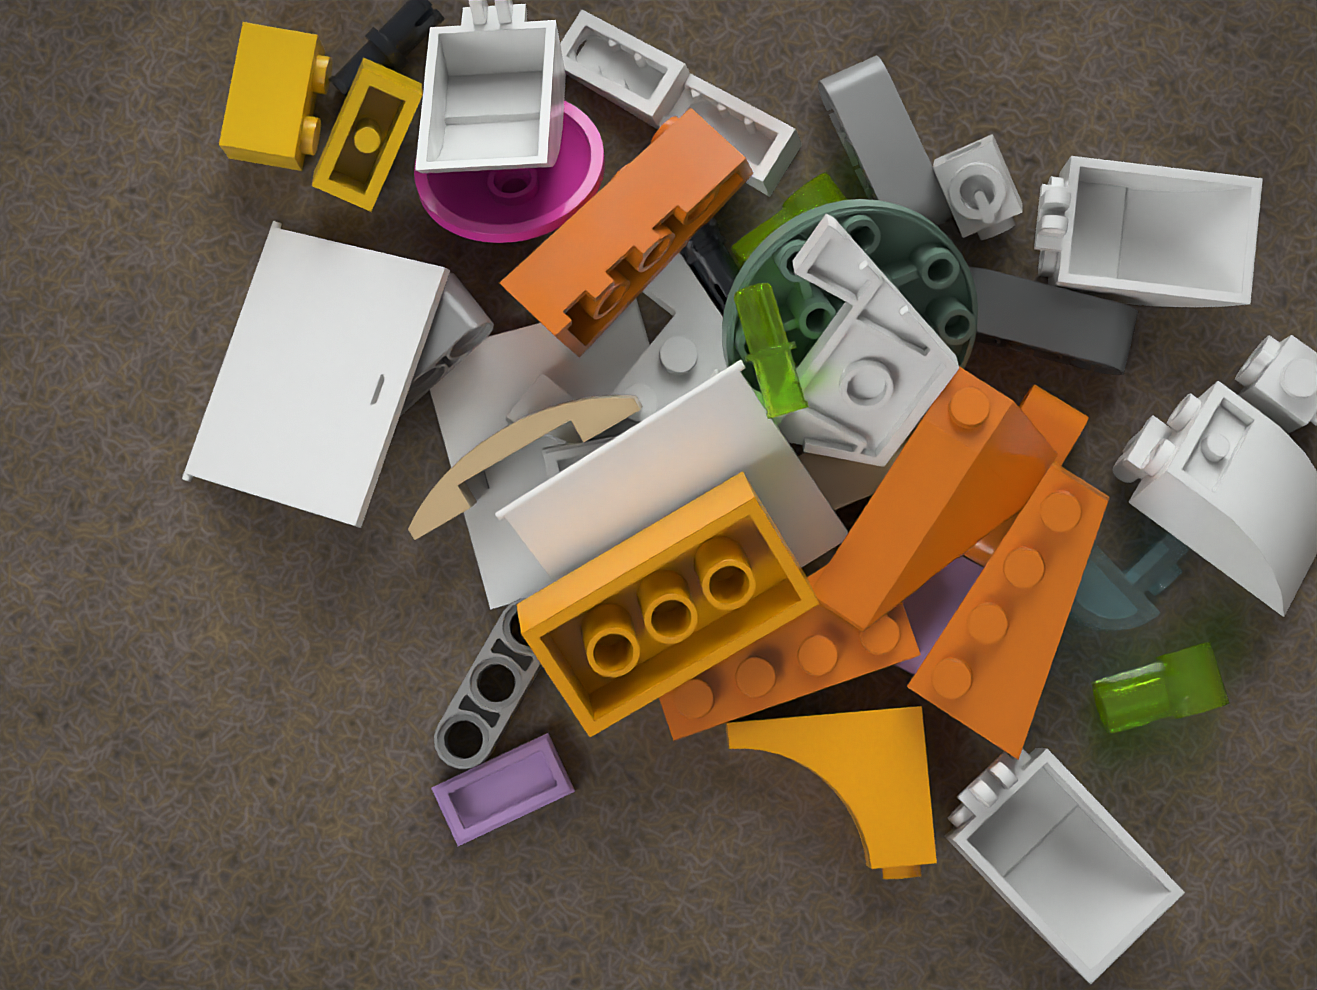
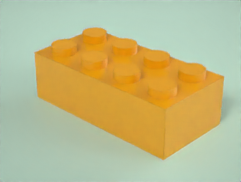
M742 471L516 604L522 636L588 736L592 737L819 605V601L804 571Z

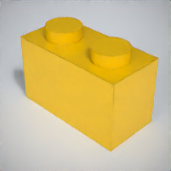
M247 22L242 23L219 140V146L229 159L302 171L305 154H316L321 132V119L313 117L317 93L327 94L330 86L328 79L332 76L333 66L332 57L325 56V49L318 35Z
M363 58L314 170L312 186L371 212L423 96L422 83Z

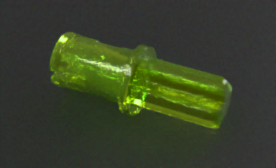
M758 283L738 290L734 294V301L750 352L749 355L744 356L745 363L751 361L753 363L767 410V419L809 407L808 401L805 400L791 349L797 348L795 341L788 343L772 286L769 283Z

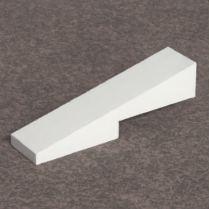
M584 10L580 11L560 43L566 75L656 129H659L671 117L677 116L680 118L689 108H692L746 157L754 173L746 183L769 197L802 146L795 128L694 76L689 72L685 63ZM587 40L579 54L576 55L578 47Z

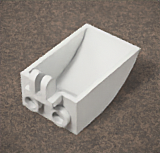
M469 0L470 7H463L461 26L430 27L416 171L420 173L537 168L552 167L556 163L563 130L566 79L556 20L527 22L526 4H513L512 0H494L495 6H488L487 0Z
M1071 156L1060 171L1059 177L1051 176L1048 185L1042 184L1040 187L1034 250H1040L1038 275L1048 277V285L1124 304L1160 307L1248 305L1251 303L1263 178Z
M1217 381L1199 398H1196L1191 393L1188 394L1172 412L1167 425L1152 415L1146 421L1143 428L1128 441L1123 450V455L1118 458L1112 470L1114 475L1123 482L1132 483L1138 478L1141 479L1129 500L1131 505L1284 617L1317 555V471L1306 453L1279 425Z
M1035 748L1030 754L1022 749L1019 760L1003 752L957 796L962 803L948 817V820L954 827L945 835L946 839L1001 897L1090 984L1185 893L1047 748Z

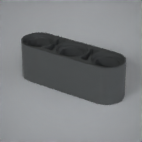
M969 267L974 280L978 301L976 342L1029 355L1030 349L1034 350L1033 356L1086 370H1090L1091 365H1095L1094 372L1107 375L1124 374L1139 311L1135 308L1119 302L992 270Z

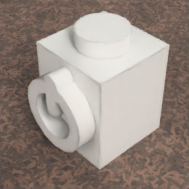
M993 134L934 160L933 170L963 238L977 232L980 240H984L1001 234L1015 226L1013 216L1023 212L1022 201Z
M1268 335L1257 346L1236 375L1235 380L1244 386L1238 396L1288 433L1307 425L1309 421L1317 426V353L1293 335H1290L1281 342Z

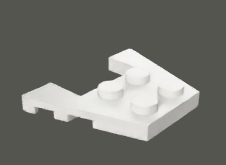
M825 214L793 259L794 273L844 300L845 303L776 398L772 399L755 389L753 390L789 443L803 445L804 452L885 467L934 400H936L959 370L956 355L838 221L832 216ZM715 369L710 378L714 377L721 371Z
M680 252L642 291L669 312L673 318L610 394L636 395L643 407L638 412L593 438L626 432L706 382L715 369L722 372L727 368L722 347L723 317ZM541 373L506 415V421L512 424L527 415L547 407L576 399L544 373ZM571 420L544 435L557 440L559 444L582 440Z

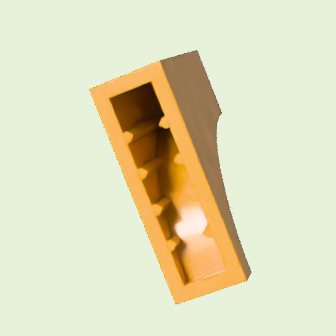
M922 706L726 723L728 749H754L781 755L808 768L833 789L846 806L858 829L864 848L866 866L871 869L882 868L883 879L922 876V864L937 863Z

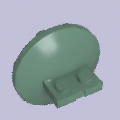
M869 199L843 200L825 204L808 210L781 225L766 237L746 260L734 280L725 305L722 321V347L726 367L728 368L742 360L746 368L741 372L750 386L772 399L776 398L845 303L844 300L795 274L793 268V259L825 214H828L838 221L956 355L958 365L963 369L974 345L978 323V301L973 277L962 254L947 235L926 217L907 207L891 202Z

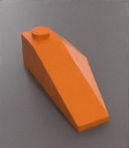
M959 366V370L936 400H934L812 588L819 603L864 632L920 589L934 575L968 552L982 538L1021 511L1058 453L1012 399Z

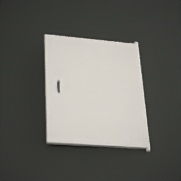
M273 221L182 479L191 482L194 476L361 528L450 270L437 265L281 229V223Z
M637 298L580 358L557 339L544 325L538 323L487 337L436 385L430 388L451 468L481 442L510 425L506 421V415L541 373L548 376L575 399L610 395L650 346ZM547 436L538 438L465 481L477 503L463 513L490 610L509 605L520 598H528L553 583V580L507 519L499 521L495 514L548 480L542 449L543 447L558 445L559 443H557V440Z
M742 360L734 363L495 513L499 521L507 519L553 582L742 471L801 567L841 544L849 533L741 371L746 368Z

